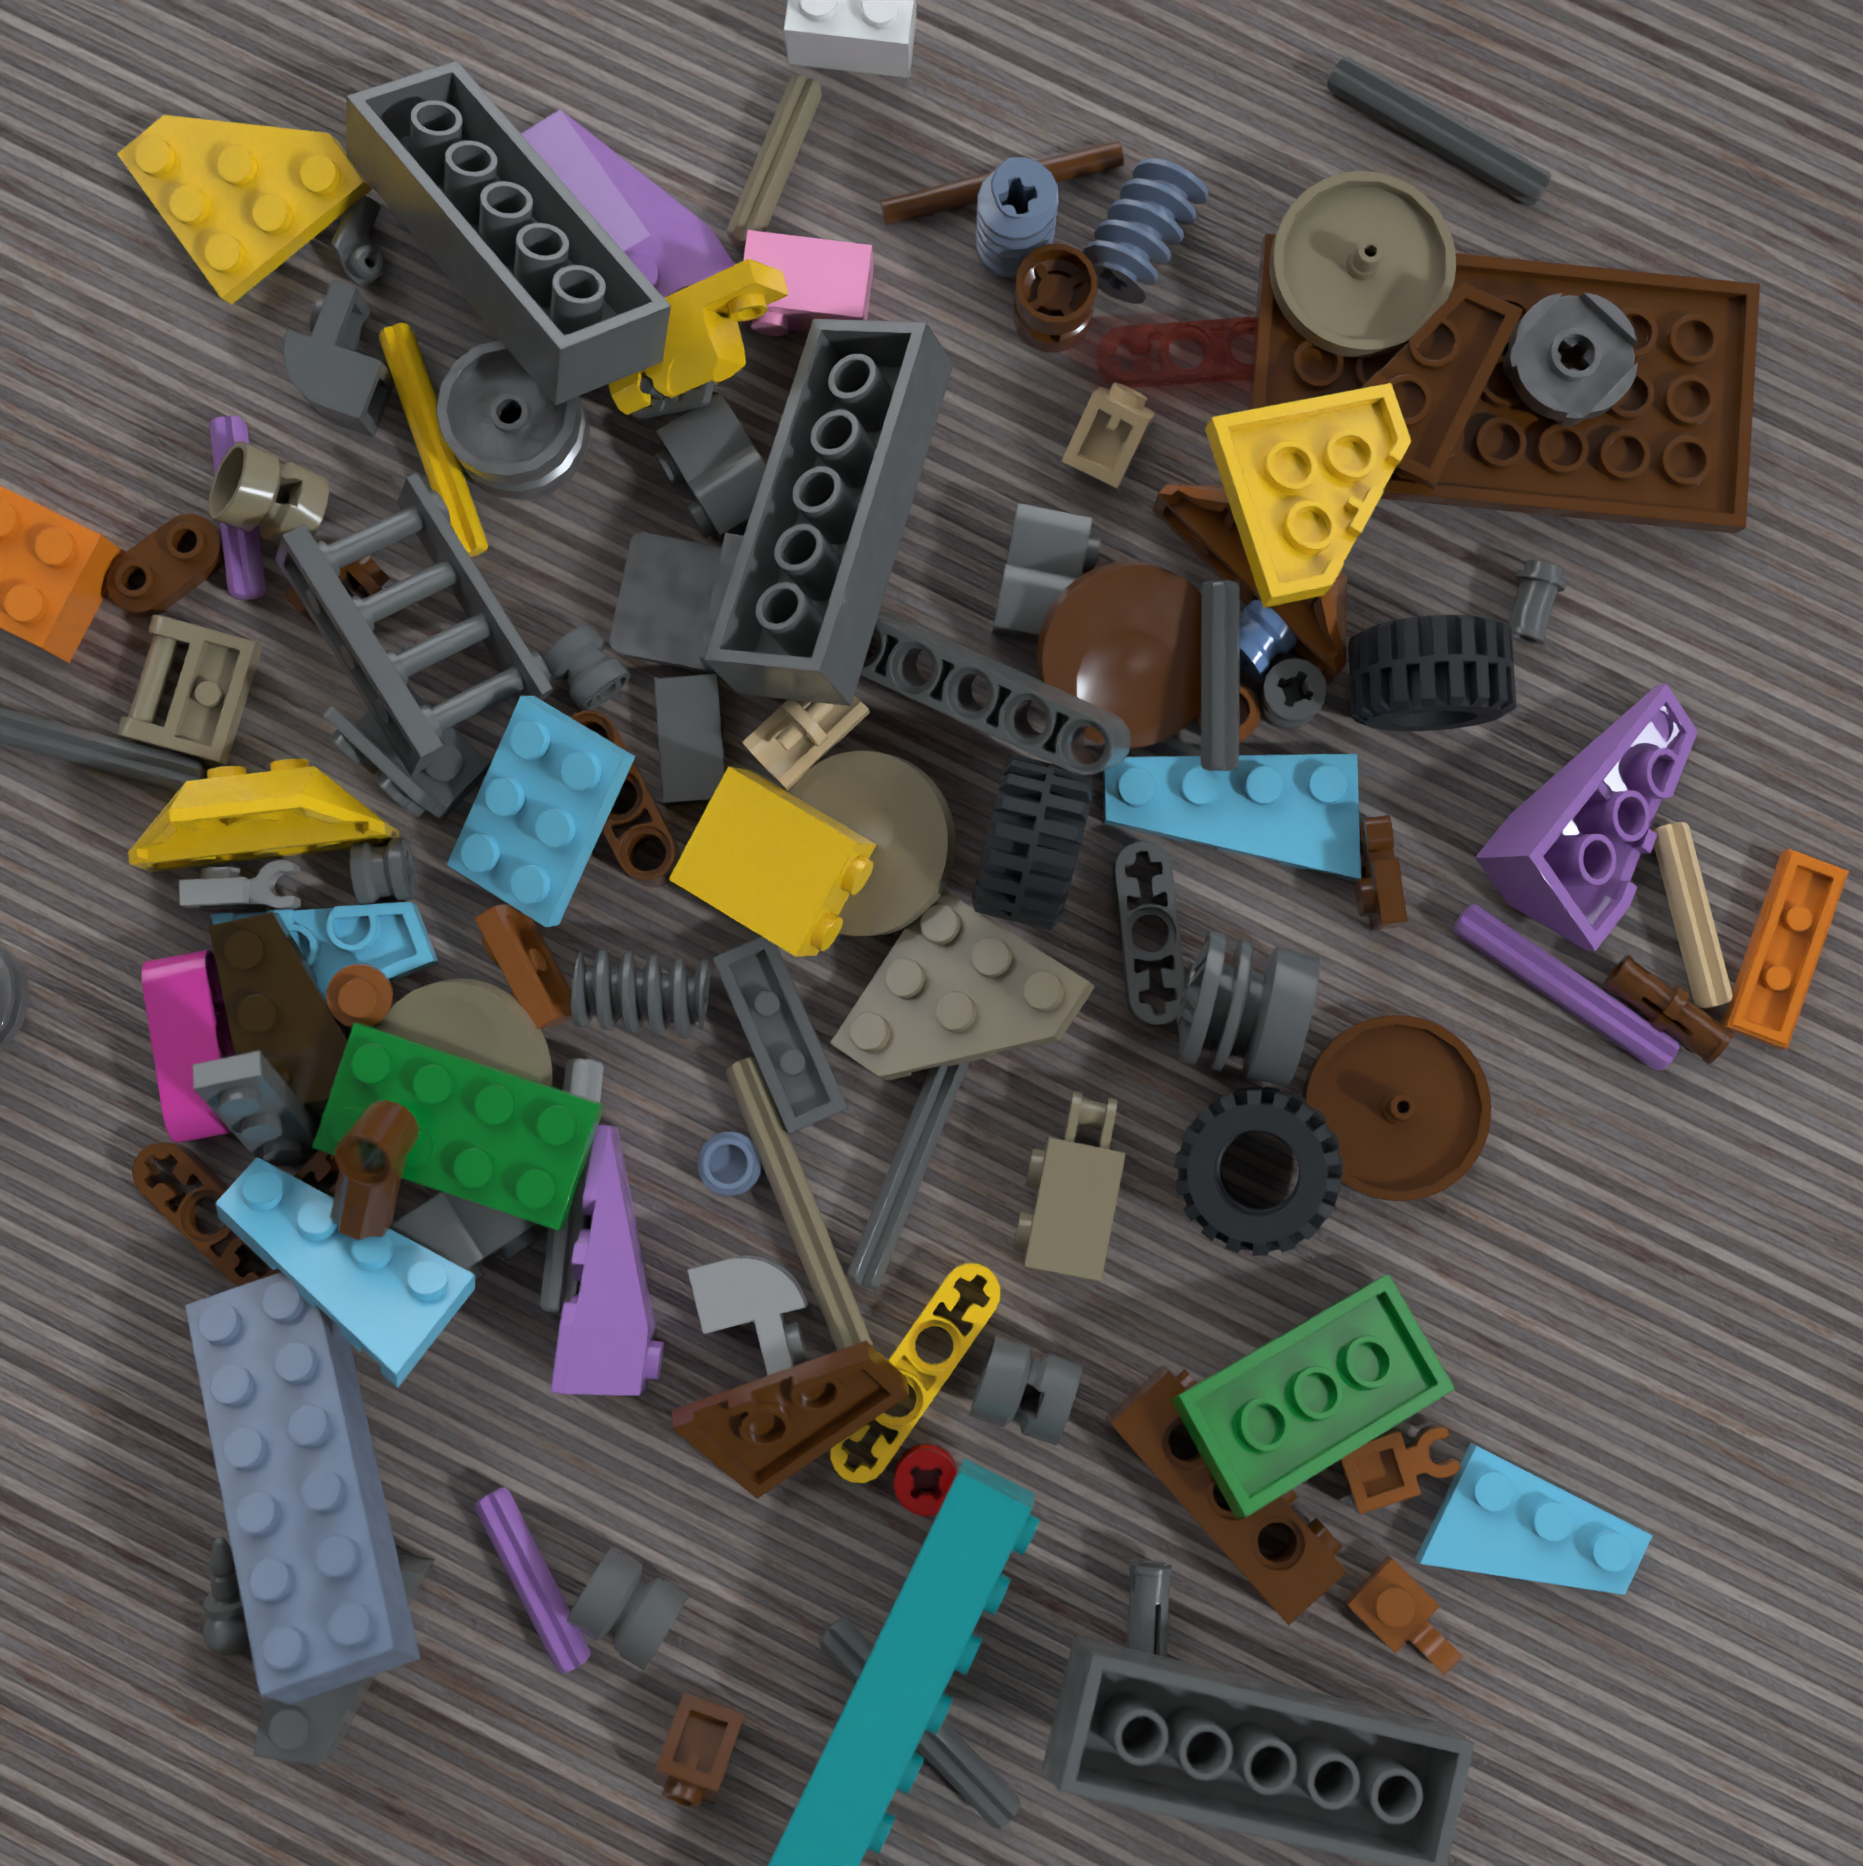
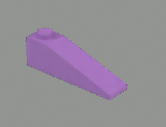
M1667 684L1656 685L1514 810L1475 857L1508 905L1586 951H1596L1630 907L1637 886L1631 883L1630 880L1641 853H1651L1658 834L1651 830V826L1662 799L1673 796L1698 732Z
M599 1124L593 1140L582 1205L583 1214L591 1216L590 1229H581L578 1241L574 1244L571 1265L574 1267V1280L581 1281L579 1294L572 1295L570 1303L564 1302L551 1393L640 1396L648 1390L649 1380L659 1381L663 1363L664 1342L654 1341L656 1323L619 1130L617 1126Z

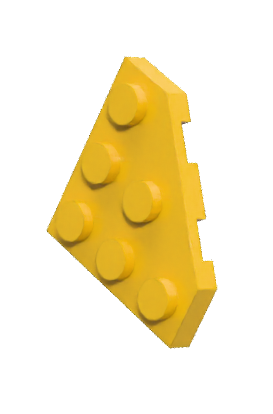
M163 115L117 153L221 299L231 305L339 218L357 200L373 190L369 182L347 157V152L339 141L331 134L325 132Z
M1391 383L1214 416L1207 424L1205 431L1263 608L1323 596L1336 580L1344 565L1343 562L1357 537L1364 529L1384 492L1383 490L1411 443V438Z

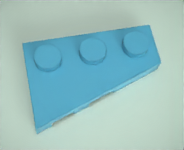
M413 902L334 906V908L308 910H267V912L210 914L213 924L270 912L279 913L316 976V983L325 999L327 987L332 977L340 969L351 964L364 963L375 966L392 982L439 963L417 904Z
M1470 1443L1460 1464L1461 1469L1455 1474L1415 1558L1419 1564L1615 1594H1626L1653 1535Z

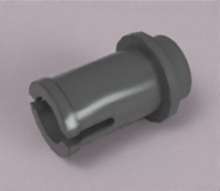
M1527 560L1524 570L1516 572L1515 579L1520 582L1509 621V627L1512 628V639L1530 644H1544L1545 631L1557 592L1564 591L1566 587L1565 581L1561 579L1564 571L1561 567L1544 561Z

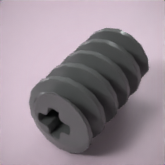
M599 949L592 965H585L583 953L579 951L571 993L573 1021L576 1026L586 1028L591 1023L596 1012L601 1029L612 1030L622 1014L626 1031L638 1033L646 1017H648L652 1034L663 1036L673 1019L677 1036L688 1039L697 1022H699L701 1031L704 1026L710 986L709 961L702 959L692 977L687 976L683 957H676L669 973L665 974L661 971L657 954H651L643 971L636 970L631 951H625L618 968H611L607 949Z

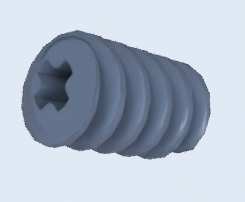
M1026 157L1007 158L983 181L978 193L976 249L983 265L994 274L1006 278H1016V273L1022 260L1036 248L1047 244H1054L1059 197L1058 185L1052 173L1040 162Z
M1147 158L1139 161L1132 172L1133 179L1127 181L1120 191V200L1114 201L1109 208L1107 221L1101 222L1094 233L1095 241L1089 242L1082 252L1093 264L1097 274V283L1108 293L1124 302L1132 304L1143 303L1146 295L1136 282L1144 285H1154L1159 278L1158 272L1150 262L1157 265H1166L1172 257L1171 252L1163 242L1170 245H1178L1184 238V233L1177 223L1191 225L1197 217L1196 210L1191 203L1204 204L1209 197L1208 188L1198 177L1187 169L1164 159Z

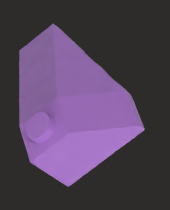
M563 111L555 112L521 133L664 298L735 265L709 225Z

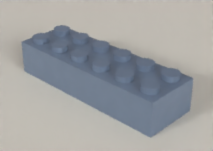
M282 1272L185 1305L260 1695L287 1704H293L420 1659L351 1345L340 1334V1327L318 1306L314 1309L296 1292V1285Z

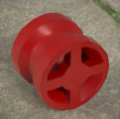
M930 1443L914 1445L902 1454L896 1464L894 1488L896 1497L904 1508L913 1514L921 1516L938 1514L958 1472L956 1462L951 1454L939 1445ZM921 1489H932L936 1494H934L932 1491H922Z

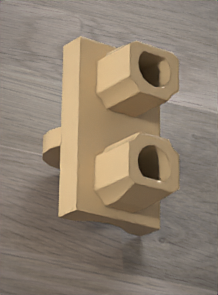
M855 695L851 706L788 699L748 736L742 744L788 791L807 770L821 760L870 712Z

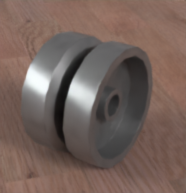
M501 340L481 344L455 361L442 381L436 409L442 437L473 481L497 497L525 501L550 495L573 478L586 458L590 428L580 396L554 405Z

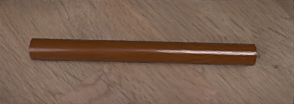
M1115 141L1039 160L1038 162L1052 173L1056 182L1124 166V155L1120 142ZM991 173L880 200L885 224L889 225L978 202L977 197L982 183Z

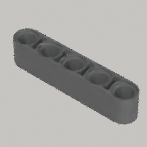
M879 611L874 628L878 640L877 650L873 656L867 653L861 671L862 676L1075 774L1085 776L1108 770L1123 762L1128 755L1131 745L1130 731L1125 722L1114 713L1046 684L1041 680L895 614ZM922 650L930 656L934 667L932 677L928 682L920 676L916 665L917 658ZM977 675L982 677L989 686L990 696L985 707L977 704L972 696V682ZM1032 701L1039 703L1046 712L1047 722L1042 733L1036 732L1028 723L1027 711ZM1088 727L1095 728L1104 738V754L1100 760L1094 759L1084 748L1083 738Z

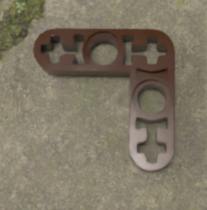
M159 1142L150 1144L140 1151L134 1160L132 1169L134 1184L140 1193L233 1284L239 1287L281 1272L278 1268L272 1269L264 1262L269 1268L266 1273L256 1271L247 1274L244 1267L247 1265L249 1258L244 1253L246 1247H250L226 1224L215 1234L205 1233L198 1227L195 1220V1212L199 1203L207 1197H215L219 1200L229 1187L192 1150L178 1143ZM318 1150L293 1177L327 1194L309 1181L315 1175L318 1182H327L339 1169L334 1160L335 1155ZM157 1158L160 1160H172L175 1158L178 1163L172 1170L173 1174L185 1186L195 1185L198 1179L202 1182V1186L186 1195L176 1184L171 1182L157 1184L154 1179L160 1171L154 1164ZM337 1182L328 1190L333 1195H335ZM185 1196V1198L178 1207L175 1204V1200Z

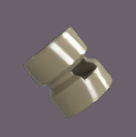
M244 441L236 442L222 459L215 474L209 495V515L214 520L244 532L252 531L258 527L259 535L262 539L277 545L280 544L282 535L303 525H306L314 537L321 524L328 502V480L324 475L294 462L286 463L280 467L279 459L275 454Z

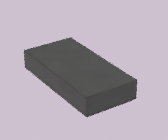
M717 674L656 678L654 683L663 804L665 806L709 803L726 772L719 677Z

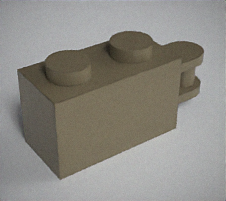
M1073 1091L1063 1140L1046 1138L1044 1150L1032 1148L1025 1186L1037 1189L1032 1214L1020 1212L1013 1250L1024 1252L1022 1261L1024 1267L1102 1282L1126 1155L1124 1152L1109 1150L1118 1099L1108 1097L1106 1103L1082 1099L1083 1092ZM1078 1124L1101 1129L1097 1147L1074 1143Z

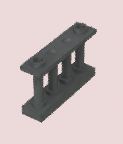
M418 473L407 477L397 501V505L401 509L400 512L329 545L323 541L316 543L306 525H303L282 535L275 558L410 776L433 765L443 747L441 742L443 738L442 731L514 694H517L518 698L520 696H535L544 702L553 689L550 685V673L543 658L535 650H528L450 526L449 511L442 497L435 490L429 491ZM416 533L435 565L362 600L358 596L350 597L338 578L340 576V568ZM447 587L451 589L468 619L397 654L391 650L384 651L372 632L375 622ZM483 640L502 672L430 709L426 705L419 707L406 686L409 682L408 677Z

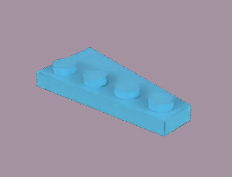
M1357 754L1239 755V766L1232 771L1204 770L1201 766V756L1126 757L1117 766L1103 771L1104 824L1181 842L1185 840L1215 847L1220 851L1241 856L1246 854L1276 861L1280 865L1297 869H1310L1332 874L1336 878L1353 882L1361 878Z
M256 1157L216 1202L218 1218L272 1269L278 1268L296 1285V1292L314 1309L318 1306L340 1327V1334L358 1351L363 1349L381 1366V1373L398 1388L474 1291L475 1274L390 1228L383 1237H366L360 1241L338 1233L339 1227L337 1223L330 1218L334 1198Z

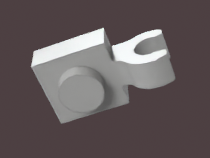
M286 860L272 861L266 864L259 874L252 879L241 877L239 868L201 869V879L179 880V905L197 912L262 909V907L294 910L301 907V899L295 896H278L275 885L277 880L283 875L300 874V866Z

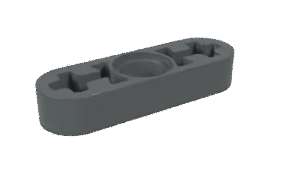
M1140 841L1128 845L1119 854L1113 867V882L1127 1005L1136 1020L1142 1024L1156 1027L1166 1025L1177 1018L1185 976L1172 863L1162 847L1152 842ZM1137 855H1145L1148 865H1158L1160 874L1150 879L1149 893L1150 899L1162 895L1165 907L1146 904L1131 911L1128 910L1127 899L1138 901L1140 898L1137 878H1127L1125 874V869L1134 865ZM1152 916L1162 921L1165 925L1167 941L1162 949L1156 952H1145L1134 944L1131 937V929L1134 922L1141 917ZM1169 957L1172 970L1166 968L1159 969V982L1162 990H1172L1174 999L1163 1006L1162 1015H1154L1150 1004H1140L1139 993L1149 989V971L1145 970L1136 974L1133 961L1152 964Z

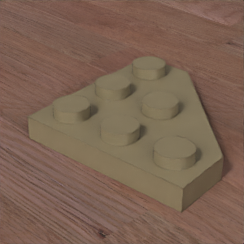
M944 889L936 903L928 908L920 919L904 929L830 1044L880 1078L889 1081L910 1076L911 1072L941 1065H946L947 1067L997 1056V1052L1027 1045L1036 1047L1060 1041L1095 986L986 915L975 912L973 907Z

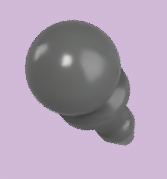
M218 1537L213 1543L209 1559V1571L212 1573L210 1576L212 1593L203 1601V1609L207 1615L203 1624V1637L207 1646L212 1651L220 1655L230 1656L244 1651L250 1645L233 1552L224 1537Z

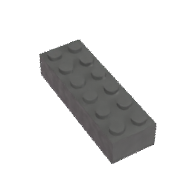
M458 61L346 96L347 157L554 405L663 362L671 305Z
M813 319L704 658L737 694L851 706L953 369V363L927 322Z
M1074 1635L1042 1770L1059 1792L1386 1866H1447L1475 1743L1444 1722Z

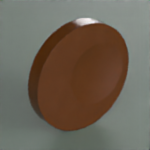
M1140 561L1110 563L1083 574L1063 590L1044 619L1037 646L1039 679L1046 684L1103 708L1121 718L1130 731V748L1156 744L1172 737L1188 726L1201 712V593L1190 582L1174 572L1158 565ZM1088 727L1084 737L1105 745L1104 738L1100 732L1093 727Z
M1387 1015L1371 1018L1357 1023L1336 1035L1326 1044L1314 1060L1308 1072L1302 1098L1306 1100L1305 1103L1314 1110L1318 1109L1327 1119L1326 1123L1331 1131H1335L1340 1143V1155L1343 1158L1341 1183L1357 1193L1381 1200L1410 1201L1422 1199L1437 1194L1456 1183L1468 1172L1481 1154L1491 1122V1097L1488 1083L1478 1060L1471 1050L1457 1036L1434 1022L1408 1015Z

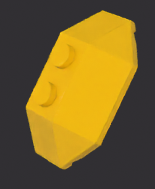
M283 759L271 762V771L247 774L245 767L224 766L207 770L208 779L186 781L128 851L129 865L148 872L351 849L352 844L356 842L367 841L372 846L386 845L391 838L399 837V831L331 776L315 766H310L309 760Z

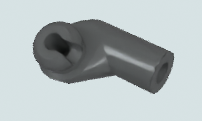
M366 195L357 200L343 214L332 239V249L347 277L362 285H372L380 279L386 264L384 256L381 252H378L369 236L381 206Z

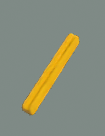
M397 323L386 327L379 332L378 338L431 489L435 490L445 502L450 515V526L469 556L472 558L480 555L488 549V543L459 460L442 437L436 411L438 400L414 332L407 323Z

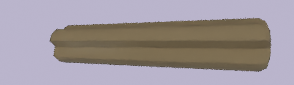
M795 74L788 82L727 227L728 240L738 247L745 249L747 230L766 231L822 97L821 85L812 78Z

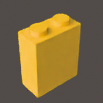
M728 766L669 880L793 956H817L819 950H827L838 936L843 924V919L838 915L849 895L857 894L870 877L873 861L869 860L877 844L752 770Z

